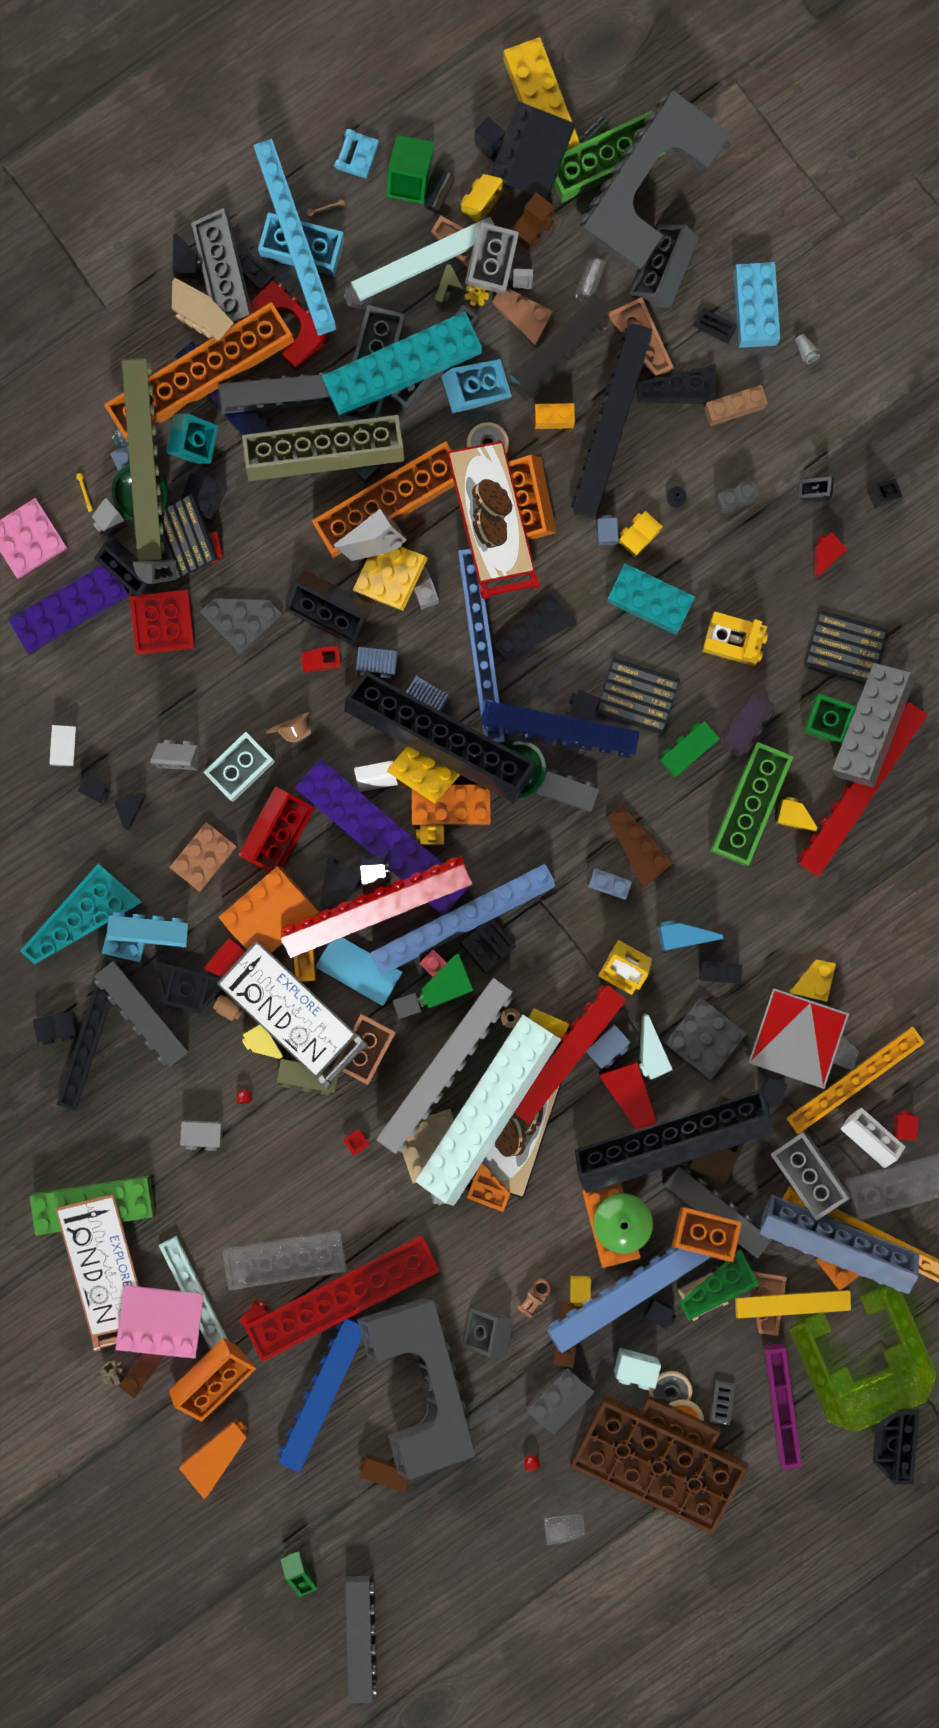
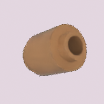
M220 995L213 1006V1009L217 1010L216 1013L232 1022L234 1019L238 1020L243 1013L241 1006L228 996Z
M506 1008L501 1013V1021L508 1028L515 1027L521 1018L520 1013L515 1008ZM509 1014L514 1015V1021L509 1022L507 1016Z

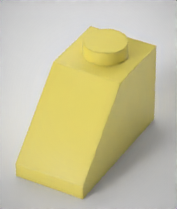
M261 1025L243 1034L244 1039L242 1041L248 1050L251 1048L252 1052L278 1059L284 1056L276 1040Z

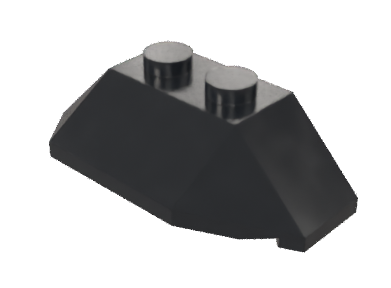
M899 1409L877 1423L875 1427L873 1462L894 1485L913 1484L919 1409Z

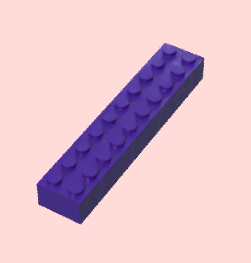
M322 759L315 764L295 787L296 790L373 856L384 855L385 863L389 862V870L401 880L410 878L414 873L427 871L434 865L443 864ZM469 886L428 903L440 914L445 915Z

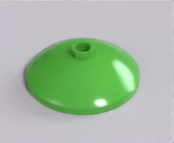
M619 1193L601 1202L594 1215L593 1227L597 1239L605 1248L615 1253L625 1254L634 1252L645 1245L652 1233L653 1219L649 1208L640 1198L631 1194ZM627 1222V1228L622 1229L620 1227L621 1223Z

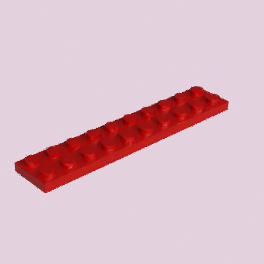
M421 1235L244 1325L261 1362L432 1276L439 1272V1269Z

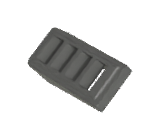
M715 1380L709 1414L711 1422L730 1425L735 1383ZM719 1387L730 1389L729 1393L719 1391ZM718 1396L728 1397V1401L718 1399ZM717 1404L726 1405L727 1407L726 1409L719 1408ZM716 1412L724 1413L725 1417L717 1416Z

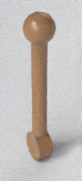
M341 199L338 203L316 210L308 209L307 216L312 218L316 213L339 206L344 207L346 202Z

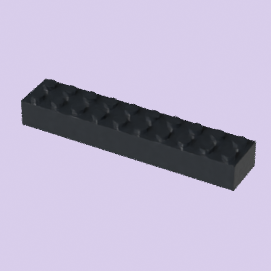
M365 671L345 699L344 711L512 803H515L533 775L535 762Z
M761 1089L576 1149L575 1157L578 1178L585 1192L589 1193L774 1134L775 1129L764 1093Z

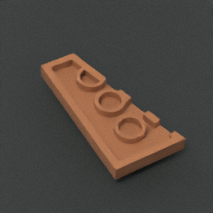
M642 297L607 313V317L622 336L625 328L629 329L630 323L653 329V335L644 363L655 377L674 369Z

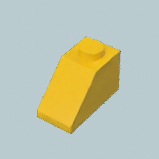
M786 797V800H780L775 823L812 832L817 830L816 824L804 805L798 803V799Z

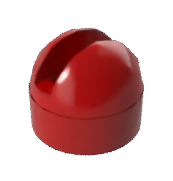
M242 1089L237 1093V1104L253 1102L252 1095L248 1090Z
M530 1454L525 1458V1470L540 1468L537 1456Z

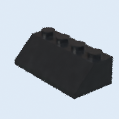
M304 570L295 581L285 610L354 646L368 620L373 605Z

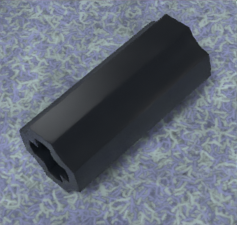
M440 170L424 202L426 209L439 213L455 181V176L452 173Z

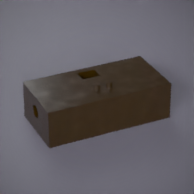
M720 1095L716 1104L730 1099ZM745 1143L689 1160L687 1166L725 1185Z

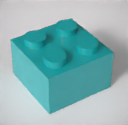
M190 414L174 415L166 453L195 464H211L218 425Z

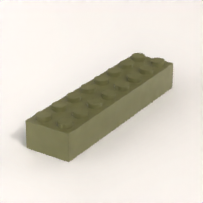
M398 415L242 435L248 481L404 461Z

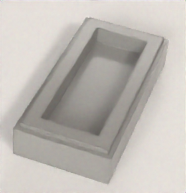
M514 269L513 288L531 289L533 269Z

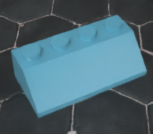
M113 912V916L109 915L107 940L186 947L188 923H184V919L172 918L171 922L164 921V917L153 916L151 920L144 919L145 915L133 914V918L125 917V913Z

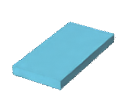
M343 937L329 942L316 965V968L382 1006L402 974V971L394 969L381 976L371 954Z

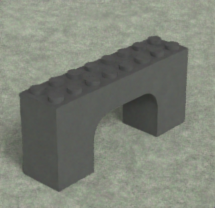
M675 91L669 94L665 93L664 96L659 98L655 104L657 109L650 113L644 121L646 126L634 136L633 140L635 143L630 147L628 146L622 155L623 161L619 164L617 163L611 171L612 178L604 182L600 188L602 193L595 197L589 205L591 210L584 214L578 222L580 225L578 228L579 232L633 271L643 267L663 236L636 214L633 206L634 194L662 152H672L696 170L701 171L709 167L730 135L728 131Z
M426 1298L357 1319L367 1358L379 1362L410 1352L417 1362L427 1400L426 1415L417 1425L388 1435L397 1472L408 1480L475 1457L474 1450H476L475 1442L470 1438L469 1434L471 1430L468 1419H465L464 1415L466 1410L465 1404L462 1399L460 1400L458 1393L460 1392V1385L455 1380L453 1374L455 1366L449 1359L450 1347L447 1341L445 1342L444 1340L445 1328L443 1323L439 1321V1306L433 1300Z

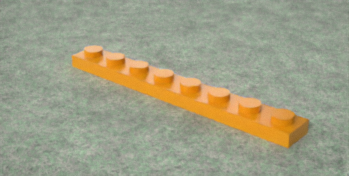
M914 1027L909 1028L786 1117V1120L794 1131L800 1134L925 1042Z

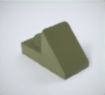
M450 264L446 265L435 297V306L440 308L443 307L444 302L448 303L450 291L463 295V288Z

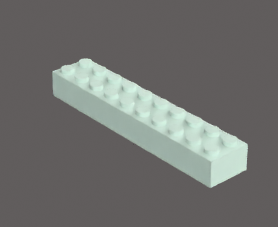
M522 1015L415 1182L444 1203L454 1206L561 1039L533 1020Z

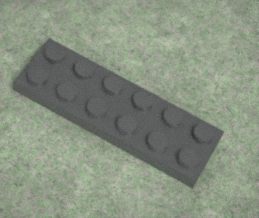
M223 208L191 224L208 296L235 325L251 315L252 310L228 210Z

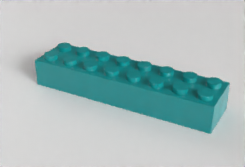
M463 312L323 375L322 379L338 416L341 417L482 354V346L466 312Z

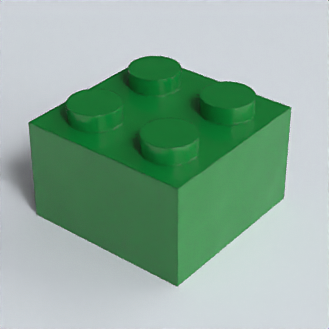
M817 694L802 733L841 745L856 706Z

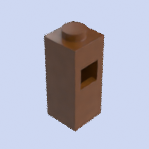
M368 1453L366 1459H361L358 1470L361 1471V1478L405 1493L409 1480L398 1474L395 1463Z

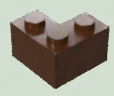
M537 192L526 204L524 214L511 229L519 232L517 241L527 249H530L532 245L536 246L542 238L541 234L545 230L549 231L554 224L555 207Z

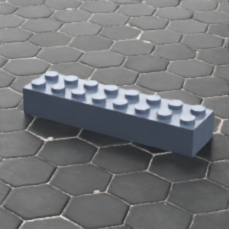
M771 1194L762 1214L759 1234L768 1239L781 1242L785 1246L801 1250L805 1254L818 1257L822 1261L838 1265L842 1269L855 1272L859 1276L875 1280L879 1284L892 1287L896 1291L910 1293L918 1278V1253L827 1216H823L816 1221L807 1208Z

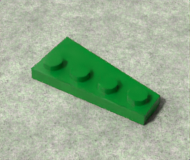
M740 1249L735 1253L733 1262L726 1261L679 1303L688 1321L759 1286V1283Z

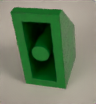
M299 1551L281 1559L285 1579L299 1597L317 1590V1585L306 1560Z

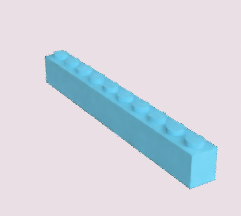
M270 139L255 144V153L317 335L336 330L335 321L273 140Z

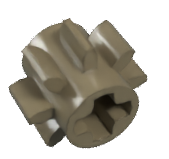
M115 1360L109 1361L104 1364L102 1371H100L102 1374L101 1379L105 1384L109 1383L111 1386L118 1385L126 1375L123 1371L125 1367L121 1362L117 1364Z

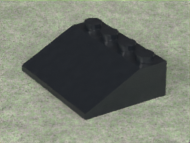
M517 101L490 176L501 178L504 184L531 195H535L537 192L548 201L576 124Z

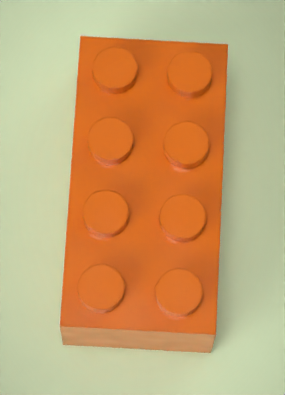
M451 785L436 803H433L412 789V826L491 824L490 790L481 785Z
M621 1182L586 1193L584 1188H581L602 1268L639 1259V1250L625 1254L608 1250L599 1242L594 1232L593 1219L598 1206L606 1198L624 1193ZM622 1222L620 1227L622 1229L627 1228L628 1223Z

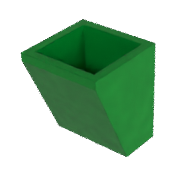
M397 135L388 167L386 197L424 204L434 157L435 142Z
M456 954L422 989L423 993L420 994L423 1005H428L431 1008L473 991L459 954Z

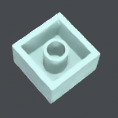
M619 1348L614 1373L616 1379H619V1382L622 1384L630 1385V1383L638 1384L639 1388L645 1390L655 1389L661 1364L657 1357Z

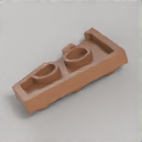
M506 288L503 294L497 293L492 303L518 328L522 335L524 334L534 347L553 314L552 310L509 288Z
M752 1271L759 1286L750 1290L751 1296L785 1293L786 1276ZM781 1316L755 1317L758 1333L779 1335Z

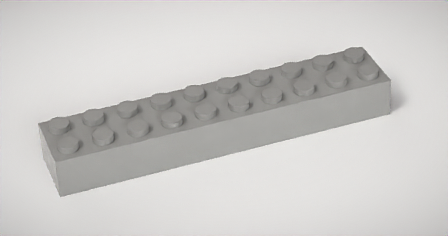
M494 978L489 982L376 1139L378 1142L395 1154L398 1151L402 1152L408 1144V1141H406L408 1136H414L420 1128L418 1122L421 1118L425 1120L432 1111L429 1108L433 1102L438 1103L443 1096L441 1091L444 1086L449 1087L455 1079L452 1076L456 1070L461 1071L466 1064L464 1059L467 1054L472 1055L478 1047L475 1043L479 1038L484 1039L489 1032L488 1025L491 1022L495 1023L500 1017L501 1013L498 1011L502 1006L507 1007L513 999L510 996L511 990Z

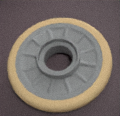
M486 422L475 426L470 431L467 438V447L483 445L482 442L488 438L493 443L502 441L507 454L509 438L501 426Z

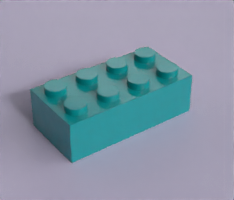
M624 564L607 599V603L677 635L695 596L630 565Z

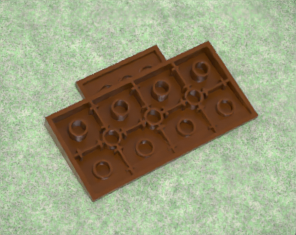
M604 1395L570 1466L711 1534H714L748 1470L746 1461L713 1446L720 1434L719 1428L649 1395L641 1411Z

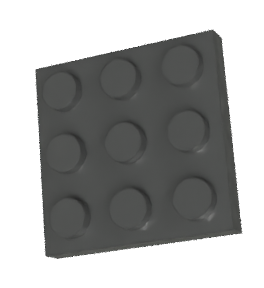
M699 997L664 1044L711 1080L747 1033Z

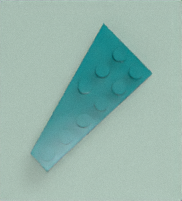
M97 864L20 952L33 964H37L107 924L109 915L113 916V912L126 913L143 902L102 865Z

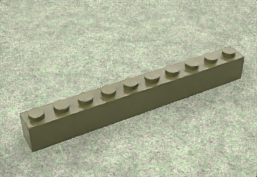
M146 358L121 359L138 561L161 559V554H165L164 542H160V534H163V524L159 523L158 515H162L161 503H157V495H160V484L156 483L155 476L159 475L158 463L154 464V456H157V444H153L152 436H156L155 423L151 424V416L154 415V404L149 401V395H153L152 383H148V375H151V364L146 362Z

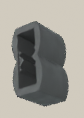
M747 481L741 483L736 489L729 488L722 491L717 496L715 502L720 513H729L735 510L737 506L751 504L759 493L754 481Z

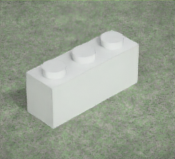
M863 1108L851 1114L841 1127V1130L884 1168L897 1161L905 1149V1146Z

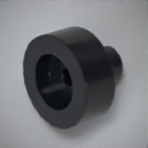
M680 487L671 488L667 494V502L674 508L681 507L687 498L686 492Z

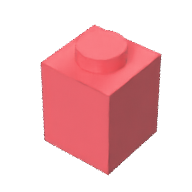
M432 950L419 964L434 977L447 962L435 950Z

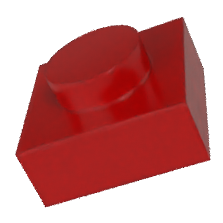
M360 1128L343 1139L353 1156L370 1145Z

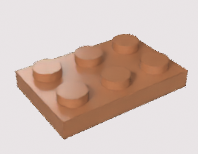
M206 822L169 868L201 892L237 846Z

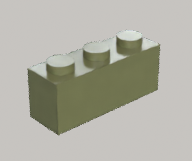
M282 1058L277 1082L281 1083V1087L292 1088L293 1085L300 1086L302 1091L312 1092V1089L320 1090L319 1094L331 1096V1092H336L339 1075L332 1081L331 1087L327 1089L299 1061ZM328 1066L321 1074L326 1077L335 1067Z

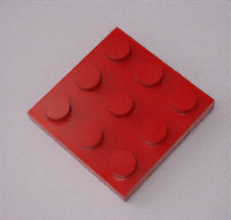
M188 590L146 594L139 597L130 596L136 655L195 649Z

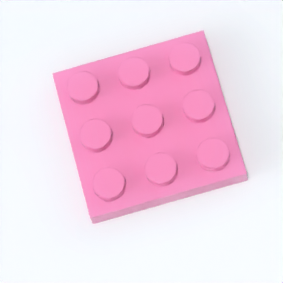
M36 498L0 520V552L18 579L67 549Z

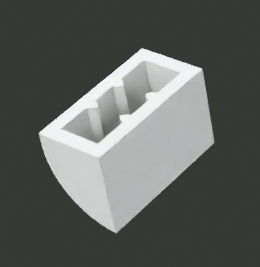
M52 725L50 765L73 766L76 727Z
M393 760L354 768L359 792L398 785L397 779L387 772Z

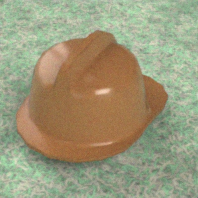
M304 713L291 721L268 729L266 733L278 731L286 741L298 742L311 734L306 719L309 713Z

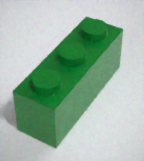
M705 721L702 724L697 722L689 729L691 733L687 737L682 735L675 741L676 746L672 750L668 747L660 754L662 759L659 762L673 778H676L720 739Z

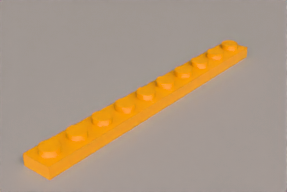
M789 1186L782 1199L807 1208L795 1189ZM836 1208L824 1215L918 1253L919 1273L939 1283V1259Z

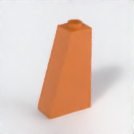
M237 1418L186 1459L179 1467L203 1499L209 1495L249 1434L246 1424L243 1421L239 1422Z

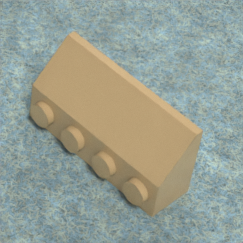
M174 278L172 281V309L177 313L175 317L182 324H186L191 329L194 328L200 334L203 333L208 339L212 337L219 341L234 323L208 295Z

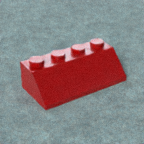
M275 787L238 855L268 872H271L277 866L283 868L315 808Z

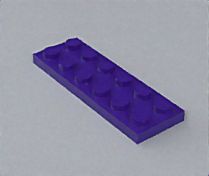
M101 565L8 620L25 650L30 654L130 595L124 585Z

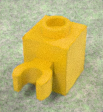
M420 825V829L416 830L417 841H420L421 845H444V825Z

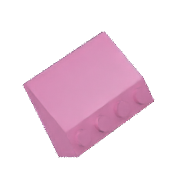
M125 1285L116 1350L195 1358L204 1294Z

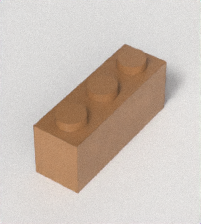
M762 385L707 402L704 411L711 427L763 410L768 402Z

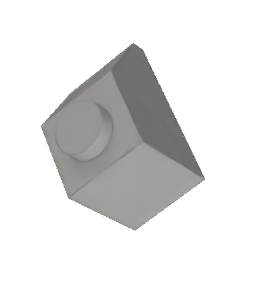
M107 498L103 500L92 515V518L95 520V523H93L95 528L100 533L104 531L106 535L110 534L125 521Z
M424 567L413 589L421 610L439 603L433 582L427 568Z

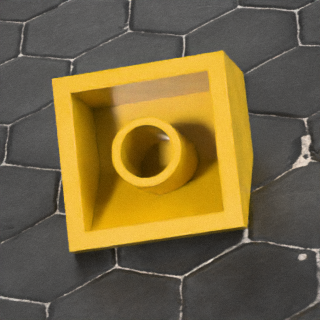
M485 174L480 179L477 178L471 187L473 190L469 195L466 194L460 203L461 212L475 222L484 220L502 195L503 180Z

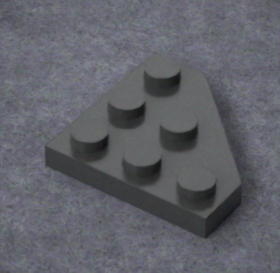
M213 599L200 611L240 655L283 616L269 600Z

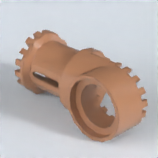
M544 1278L537 1279L528 1292L526 1300L517 1308L522 1313L525 1312L524 1315L532 1318V1313L549 1295L550 1283ZM539 1283H544L547 1285V1291L539 1293L536 1290V1286Z

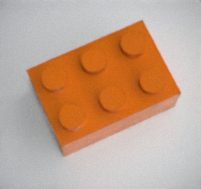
M685 1207L680 1208L672 1247L733 1262L742 1222Z

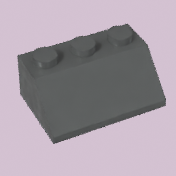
M563 1367L526 1405V1411L541 1426L555 1434L595 1391L572 1368Z

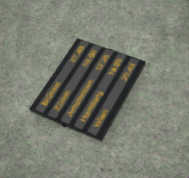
M194 493L173 504H169L162 512V515L158 516L159 523L163 524V534H160V542H164L165 554H162L163 559L176 560V580H172V582L192 572H196L198 569L218 559Z
M820 610L804 666L866 684L873 664H878L881 658L880 654L887 629Z
M614 658L606 683L603 685L604 689L596 713L662 735L670 709L673 707L672 703L680 679Z

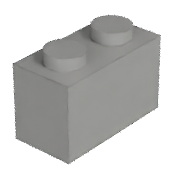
M182 1121L180 1146H185V1149L197 1150L198 1146L205 1147V1150L216 1151L217 1148L222 1146L223 1122Z

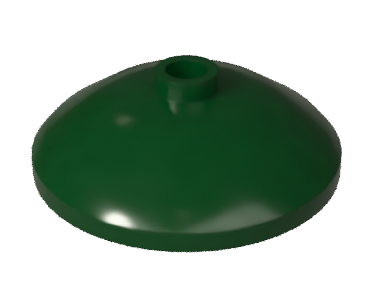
M128 465L116 474L112 483L111 493L118 511L124 517L134 521L130 465ZM159 473V475L155 476L156 483L160 484V495H157V503H161L163 512L168 502V488L163 476Z
M518 740L507 743L504 746L536 763L532 777L517 799L529 797L542 786L547 773L545 756L537 746L530 742Z

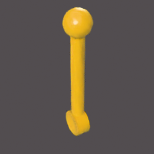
M78 473L76 478L80 482L87 509L91 512L93 509L84 485V475Z

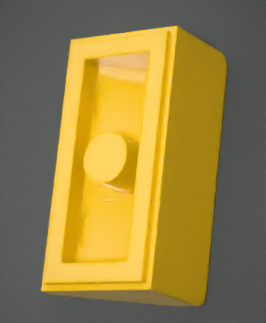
M533 1008L529 1019L558 1038L569 1027V1023Z

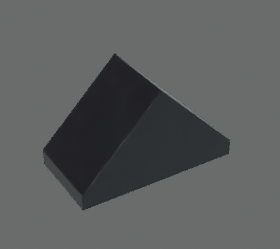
M834 477L801 479L798 499L828 502L833 494Z
M895 479L875 483L867 491L874 508L903 497Z
M140 792L114 801L123 828L131 829L147 795Z

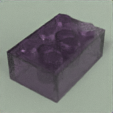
M753 692L745 701L718 745L736 757L748 753L753 746L751 740L758 737L764 728L761 724L769 720L774 710L771 708L774 704Z

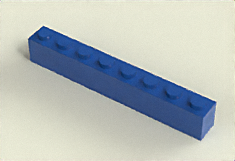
M353 1317L338 1323L336 1330L339 1332L336 1338L332 1336L327 1346L330 1348L328 1355L324 1354L319 1365L322 1366L320 1373L315 1372L311 1384L314 1386L311 1392L307 1390L302 1400L305 1402L303 1409L299 1408L294 1420L297 1421L295 1427L290 1426L286 1435L288 1442L286 1446L281 1445L277 1454L280 1457L279 1464L300 1473L362 1340L358 1320Z

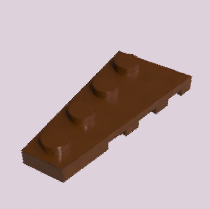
M622 804L606 817L642 888L646 887L672 864L671 860Z

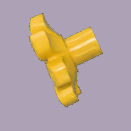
M470 285L466 287L468 293L464 297L466 301L471 300V306L475 307L476 303L479 306H483L484 300L489 299V293L485 292V289Z

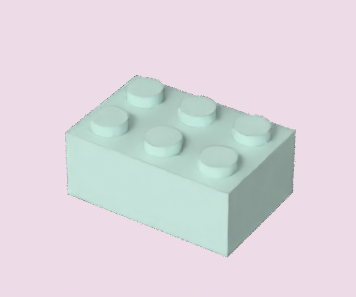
M245 732L203 773L230 801L234 802L275 761Z

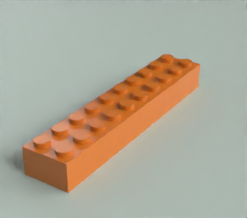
M273 303L267 304L231 326L219 341L214 338L208 340L148 377V383H152L153 395H149V401L154 404V415L151 416V424L155 423V427L218 389V384L233 380L293 343V336ZM124 393L104 404V406L128 442Z

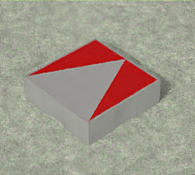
M773 988L748 1063L824 1089L849 1013Z

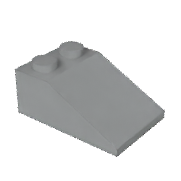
M379 509L335 543L334 546L351 561L392 552L400 548L407 539L398 525Z
M164 740V743H158L151 758V763L159 768L198 770L200 747L191 741H183L182 745L175 744L173 740Z

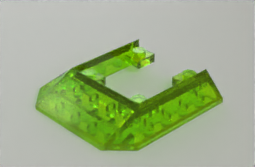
M887 1285L878 1286L876 1289L859 1296L868 1316L885 1309L899 1341V1344L882 1351L889 1366L884 1370L853 1382L846 1366L829 1373L815 1342V1338L832 1331L824 1312L806 1319L802 1318L789 1328V1332L827 1421L852 1432L880 1422L899 1409H910L927 1402L937 1377L935 1368L902 1292L896 1291Z

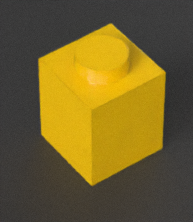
M570 1276V1303H574L575 1306H583V1303L590 1299L591 1278L590 1276Z

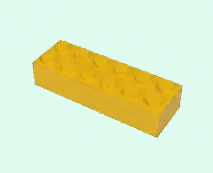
M539 37L504 50L503 60L518 100L572 122L541 38ZM575 128L567 150L580 144Z

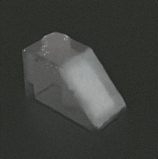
M583 1514L544 1518L547 1545L567 1543L585 1535Z

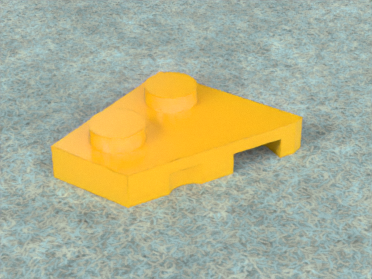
M815 959L789 993L827 1002L836 964Z

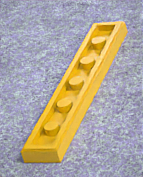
M850 1290L735 1297L736 1318L850 1311Z

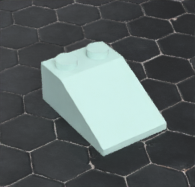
M644 1014L641 1016V1064L638 1066L642 1075L653 1079L671 1071L672 1067L649 1015Z

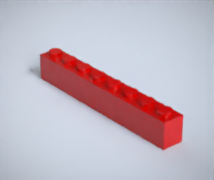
M608 984L605 987L601 986L595 993L597 998L593 1003L589 1001L583 1008L585 1013L582 1017L579 1018L577 1016L570 1025L573 1027L570 1032H564L560 1037L559 1046L553 1051L514 1113L528 1124L626 1002V999Z

